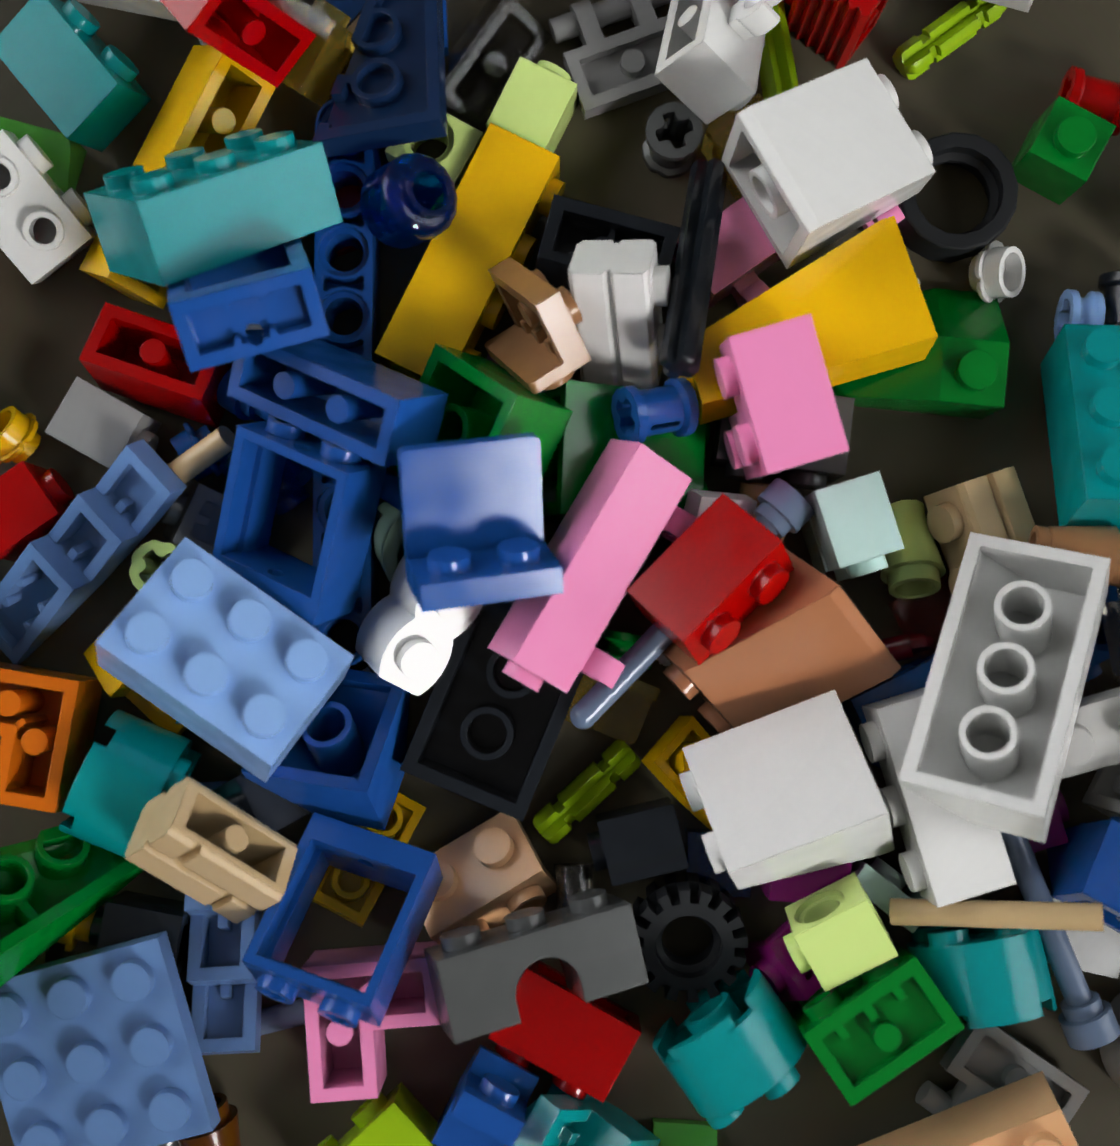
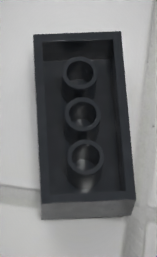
M512 600L483 604L481 611L472 624L463 633L454 638L449 661L436 681L400 770L523 821L583 677V673L579 672L568 693L557 689L545 681L537 693L502 672L508 660L487 647L515 601Z

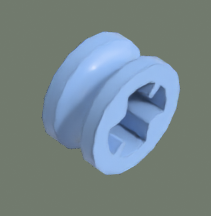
M1075 289L1063 291L1056 307L1054 339H1056L1064 324L1104 325L1106 306L1103 293L1090 291L1085 297H1081L1079 291Z

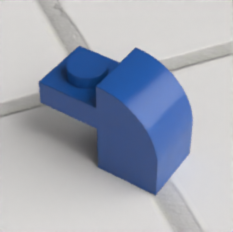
M480 1045L468 1063L437 1122L432 1143L437 1146H514L525 1124L527 1102L539 1081V1076Z

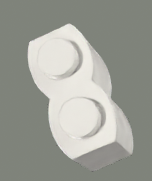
M404 555L393 574L390 594L380 600L362 622L357 635L355 650L380 678L419 696L428 690L440 677L449 661L453 639L472 624L483 605L422 613L406 579Z

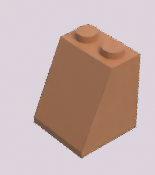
M787 549L786 551L794 570L789 574V580L785 588L770 603L760 604L741 623L737 637L725 650L718 654L711 653L700 666L674 643L662 653L671 663L663 671V674L688 700H691L697 694L702 697L705 702L697 711L719 734L834 689L842 703L891 678L902 668L840 585Z

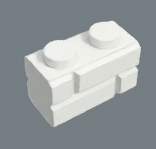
M653 239L621 240L619 243H614L613 240H582L580 243H577L567 270L570 294L578 305L583 321L577 324L576 327L592 359L580 367L581 381L624 387L633 385L640 389L659 386L663 369L659 359L665 324L662 321L661 307H668L671 292L670 266L658 265L657 243Z

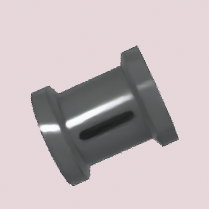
M679 102L664 103L657 107L648 117L645 129L646 140L642 147L643 161L648 169L667 179L678 178L691 169L692 162L696 158L698 147L700 146L703 127L701 119L685 104ZM670 134L674 142L683 141L682 148L674 149L670 140L661 141L662 135Z

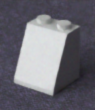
M867 58L753 104L736 114L721 161L724 163L725 168L786 269L791 268L916 195L936 172L932 166L933 154L927 140L919 131H911L898 110L899 99L893 84L885 75H877Z
M835 689L682 748L690 770L679 774L684 792L693 812L705 809L713 830L701 835L707 855L715 873L719 874L728 871L738 890L883 855L895 850L889 812Z

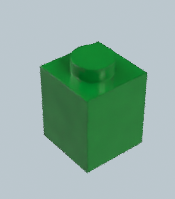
M1058 96L1034 122L1012 163L1017 182L1052 202L1061 205L1087 182L1116 125Z

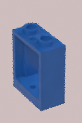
M300 238L167 285L168 307L190 373L330 335L311 266ZM250 324H258L262 327L263 332L259 337L252 338L246 334V328Z
M268 415L265 421L237 425L212 556L313 627L353 612L387 467L373 463L271 415ZM286 458L337 480L317 568L269 545Z
M314 812L297 846L298 851L285 894L279 903L266 909L242 958V962L257 981L255 989L273 1000L292 1005L296 997H300L319 1004L318 1013L339 1025L356 1028L359 1020L380 1027L443 880L438 858L433 852ZM329 865L408 893L365 993L283 963Z

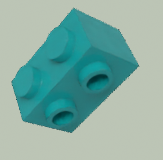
M29 0L0 33V59L68 140L103 152L151 100L135 80L139 70L118 48L111 44L106 46L96 34L101 27L99 22L78 1L67 0L64 3L61 0Z

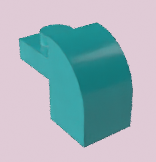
M552 1082L547 1094H540L538 1100L534 1101L526 1109L525 1124L514 1146H658L661 1140L607 1101L602 1103L588 1094L584 1100L574 1098L560 1090Z

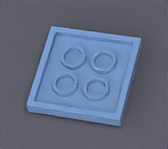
M167 931L24 968L0 987V1099L14 1146H158L214 1131L221 1119Z

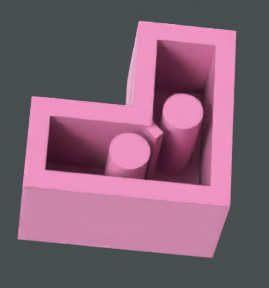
M811 313L728 337L719 346L722 357L713 360L718 387L725 400L734 398L737 413L728 417L731 429L723 432L724 444L733 469L743 468L746 480L850 451Z
M435 941L415 943L380 1027L359 1020L356 1028L339 1025L318 1013L319 1004L303 999L311 1104L378 1098L387 1077L384 1029L440 1025L424 948L438 945ZM385 945L315 950L301 969L365 993Z

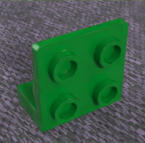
M893 941V944L899 956L827 992L821 987L808 1000L797 1001L800 1006L791 1012L801 1034L851 1107L965 1029V1026L918 959L895 941Z

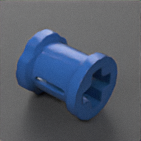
M669 378L663 386L642 390L637 389L633 385L617 388L612 397L611 412L614 428L620 440L643 443L648 436L670 432L676 437H685L693 434L698 426L699 403L693 386L686 378Z

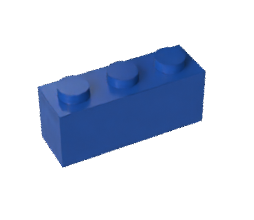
M263 329L246 330V334L252 338L259 337L263 332ZM320 339L233 361L227 395L382 467L398 465L397 451L402 446L437 442L448 398V393Z

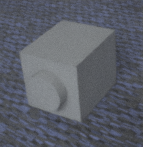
M77 376L47 426L45 433L103 466L110 468L125 446L144 439L156 451L159 437L155 434L162 423Z

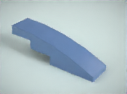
M144 439L126 445L96 487L77 494L49 534L31 541L0 582V650L13 664L25 661L95 592L152 530L187 488L182 480Z
M228 781L199 783L212 791ZM185 894L184 911L190 915L186 982L193 985L191 1018L202 1055L260 1053L262 993L255 989L257 981L242 962V958L262 920V911L257 910L255 915L235 924L213 911L211 905L204 906Z

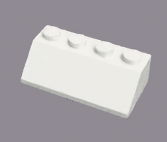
M970 532L899 775V785L975 825L1045 843L1108 594L1111 558Z

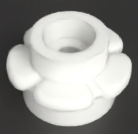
M997 240L987 244L984 250L974 256L970 263L968 275L971 288L986 303H991L995 299H998L1000 303L1004 298L1016 297L1023 288L1026 276V265L1021 250L1016 246L1004 247L1003 243Z

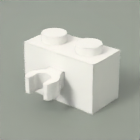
M671 0L654 76L706 125L728 111L735 112L740 110L752 99L757 91L762 53L765 45V34L780 22V16L772 7L782 0Z

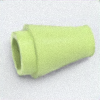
M918 500L894 502L890 505L904 549L885 554L889 567L881 570L880 578L884 583L888 584L889 594L896 598L917 599L930 596L941 589L940 578L945 575L946 568L935 539L928 530L924 504Z

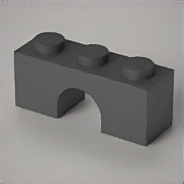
M590 889L569 896L567 898L569 906L545 913L543 907L524 908L507 914L504 917L506 924L480 932L479 926L470 925L455 928L441 934V944L424 948L441 1028L453 1043L457 1044L520 1024L521 1020L516 1002L518 981L527 967L544 958H558L560 960L567 988L584 1002H590L649 983L631 903L613 894H607L606 889Z

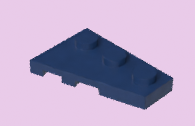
M366 0L351 38L355 50L345 74L337 75L330 93L335 102L327 123L319 122L312 140L323 143L326 158L447 136L442 0Z

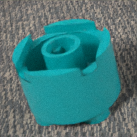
M118 709L105 724V726L116 730L108 746L94 741L79 769L62 811L70 815V817L59 824V830L125 858V851L142 809L147 802L164 791L168 793L173 785L186 777L193 778L203 754L191 749L192 740Z
M919 926L914 933H911L912 942L906 945L907 951L918 959L955 1014L962 1016L963 1021H967L968 1029L992 1028L1026 1022L1043 1017L1042 1008L1051 1011L1057 1009L1047 958L1039 930L974 928L968 930L967 927Z
M754 968L751 978L744 969L736 971L737 980L731 987L721 980L718 983L721 994L710 999L706 989L698 992L699 1002H686L691 1011L688 1017L679 1026L670 1017L659 1029L652 1043L654 1051L698 1114L705 1118L714 1130L722 1129L731 1124L741 1115L745 1106L763 1094L768 1100L777 1099L791 1090L800 1079V1074L795 1068V1064L802 1056L807 1041L801 1034L795 1019L762 972Z

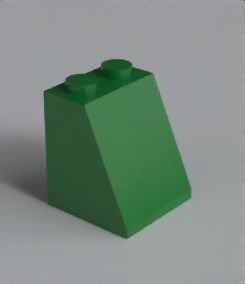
M569 380L558 388L541 391L573 411L542 478L543 523L561 524L610 439L620 440L614 428L611 404L615 390L624 386ZM698 421L695 432L690 436L676 437L670 432L648 436L645 442L642 443L692 479L677 504V507L683 510L688 491H691V489L708 491L704 480L705 448L710 438L709 422L700 425Z

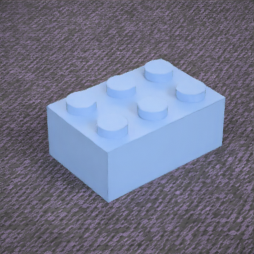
M184 537L95 642L98 666L265 783L343 681L354 658V655L186 537Z

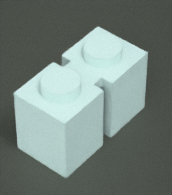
M880 471L816 490L804 497L815 513L801 528L813 567L821 573L834 570L837 582L888 568L885 554L904 549Z

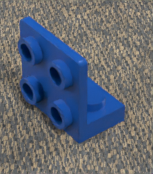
M527 432L409 445L398 449L397 460L406 579L422 613L564 593L563 566L544 542L541 442L535 433Z

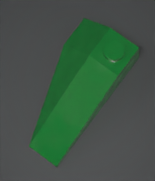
M939 288L923 290L922 293L938 335L926 359L832 387L835 396L855 398V407L983 419L997 412L1005 406L1010 341L998 299L993 300L991 303H986L981 300L977 292Z
M59 826L41 830L35 839L0 847V987L144 870L122 856L60 831Z

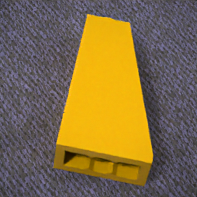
M894 216L881 219L705 329L699 371L694 377L686 378L696 392L699 403L700 425L737 413L734 398L725 400L722 397L713 365L714 359L722 357L719 346L728 337L811 313L831 387L926 359L938 335Z

